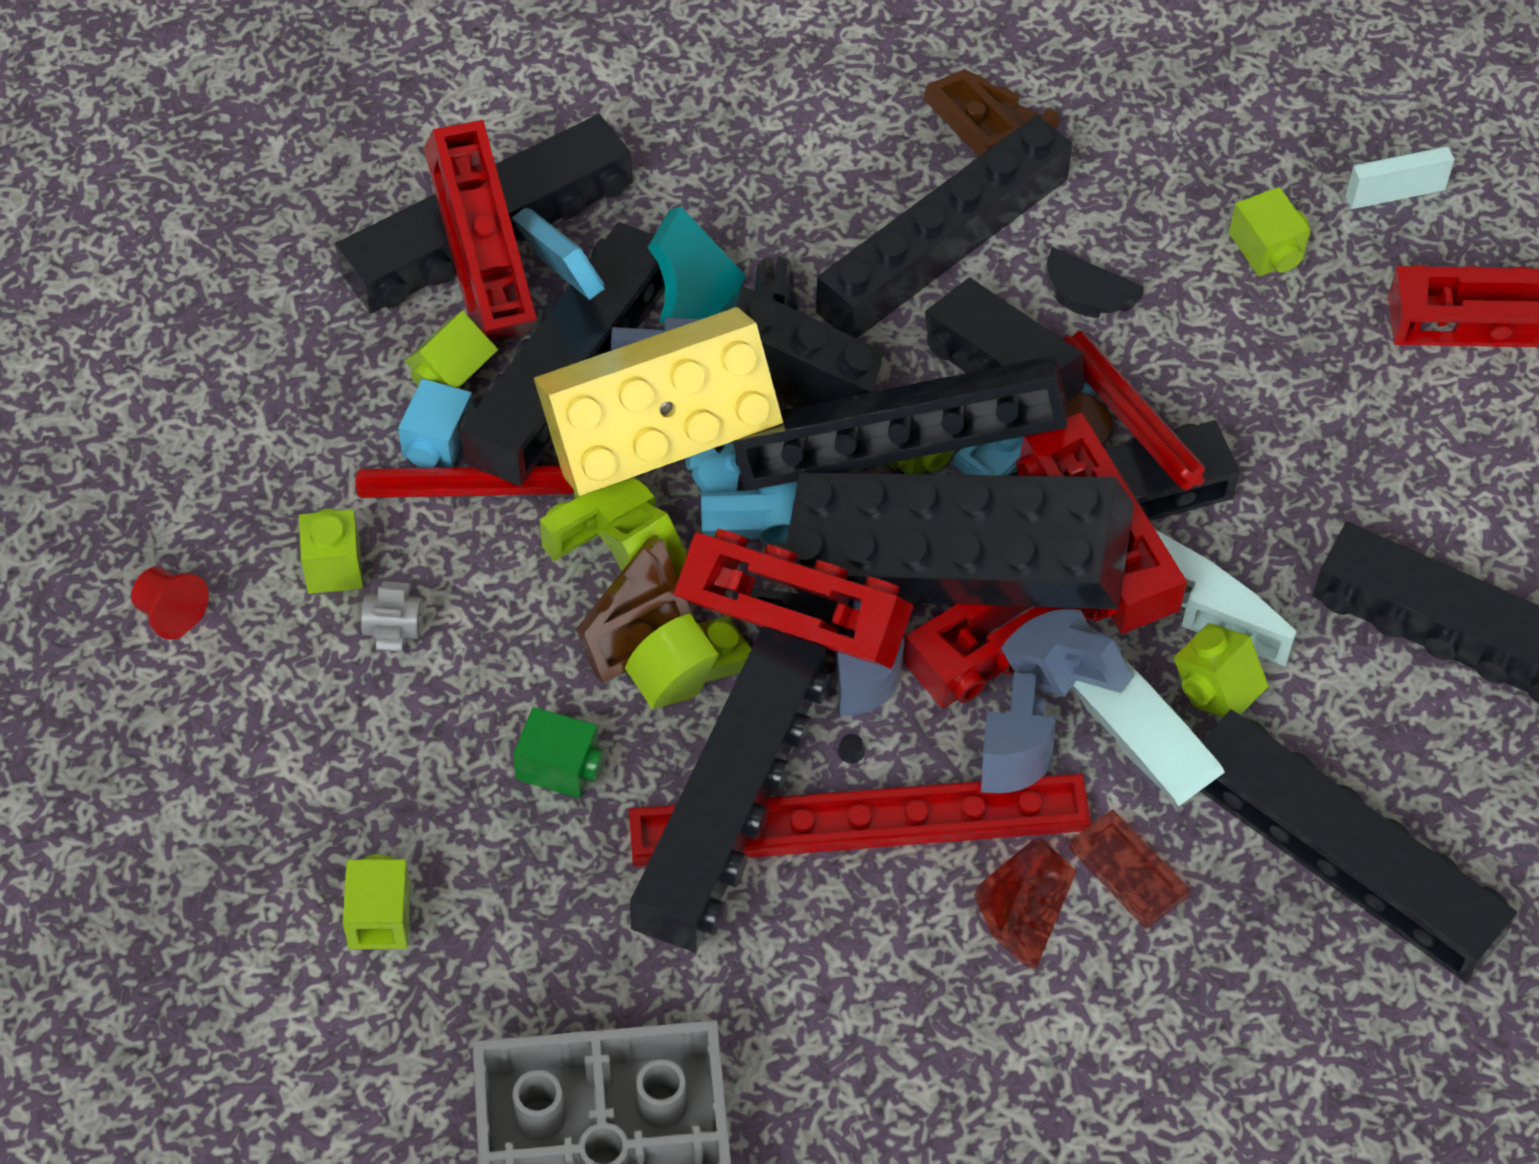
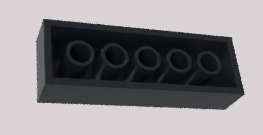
M799 473L785 549L799 555L796 564L814 569L816 561L820 560L848 570L846 580L865 585L867 576L900 587L897 596L909 603L1119 609L1134 504L1116 477ZM795 589L798 594L813 595V594H810V593H807V592H804V591Z

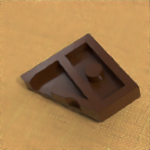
M966 69L927 84L923 100L978 156H981L1036 114L1055 129L1061 117L1056 111L1047 108L1043 115H1040L1019 105L1021 95L1004 87L994 86L985 78Z
M655 535L645 541L576 628L591 668L597 679L603 683L626 671L625 666L631 654L651 633L669 621L691 613L688 602L673 595L678 577L663 539Z

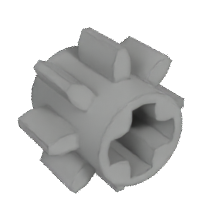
M383 581L382 586L378 587V594H365L361 614L362 635L376 638V650L402 652L403 645H406L407 639H419L421 636L424 610L423 599L408 596L409 583Z

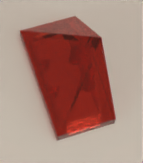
M1042 838L1030 841L982 881L974 893V897L992 936L1024 966L1030 968H1037L1077 872Z

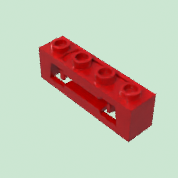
M484 120L433 129L424 146V152L468 317L491 342L524 336L535 324L537 318Z
M1396 266L1388 293L1394 345L1539 347V268L1524 266L1515 268ZM1422 322H1438V327L1447 326L1448 322H1456L1453 332L1419 331Z
M1083 413L1068 417L1067 428L1023 436L1020 458L1016 461L1019 476L1116 477L1134 504L1119 609H1098L1105 618L1111 617L1120 634H1124L1179 612L1187 580Z
M717 528L715 537L695 532L673 594L674 596L694 605L761 627L764 626L892 670L914 605L897 596L900 589L899 586L867 576L865 585L846 580L848 570L817 560L814 569L796 564L798 554L770 544L766 545L764 553L746 548L749 541L748 538ZM739 564L748 566L747 570L767 580L838 602L831 622L844 629L855 631L854 639L838 634L839 628L823 620L750 597L756 578L737 570ZM726 590L738 593L737 600L725 597ZM849 599L860 602V610L847 606Z
M956 604L905 635L903 663L937 704L944 709L957 700L960 703L970 702L984 690L988 681L999 674L1004 673L1006 676L1014 674V670L1001 647L1019 627L1029 620L1044 613L1061 609L1080 610L1086 621L1091 618L1094 622H1097L1105 617L1098 609L1034 607L989 634L986 644L975 650L976 645L979 643L977 640L1031 607Z

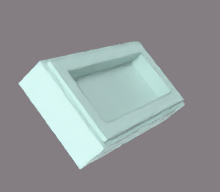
M1441 147L1354 165L1345 197L1351 209L1443 191L1446 189L1455 159L1449 147Z

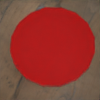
M153 566L146 569L139 575L131 591V602L134 607L149 616V624L153 632L165 640H176L184 636L202 619L209 601L208 587L202 578L194 573L174 575L162 566Z

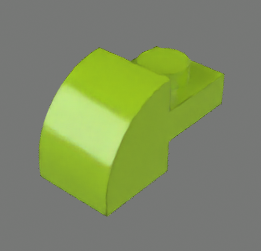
M634 477L581 496L574 490V499L572 501L561 502L555 505L544 517L539 519L542 548L553 561H556L597 536H600L608 546L601 529L644 502L655 506V496L641 481Z
M691 613L669 621L645 638L631 654L625 670L651 709L654 710L693 698L700 693L706 682L740 673L751 648L729 616L697 623Z

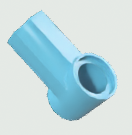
M798 481L751 491L701 492L702 534L715 537L717 528L748 539H760L761 543L765 546L767 544L775 546V543H786Z

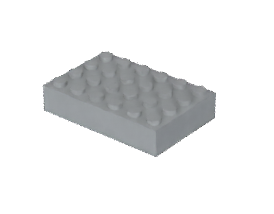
M717 1020L472 1041L479 1164H731Z

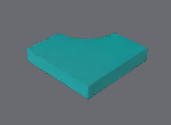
M681 206L668 211L647 247L658 262L665 283V304L659 319L663 325L665 317L701 320L720 313L739 290L746 278V275Z

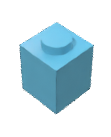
M421 379L398 427L402 456L408 458L413 464L421 468H435L436 466L441 468L454 467L463 449L462 440L459 438L461 422L469 410H474L472 392Z

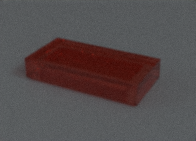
M1113 809L1070 840L1069 849L1146 930L1185 901L1190 895L1191 889Z

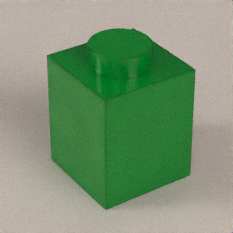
M532 707L513 752L516 780L576 798H581L587 780L591 782L598 780L605 759V750L599 748L597 725L536 707Z

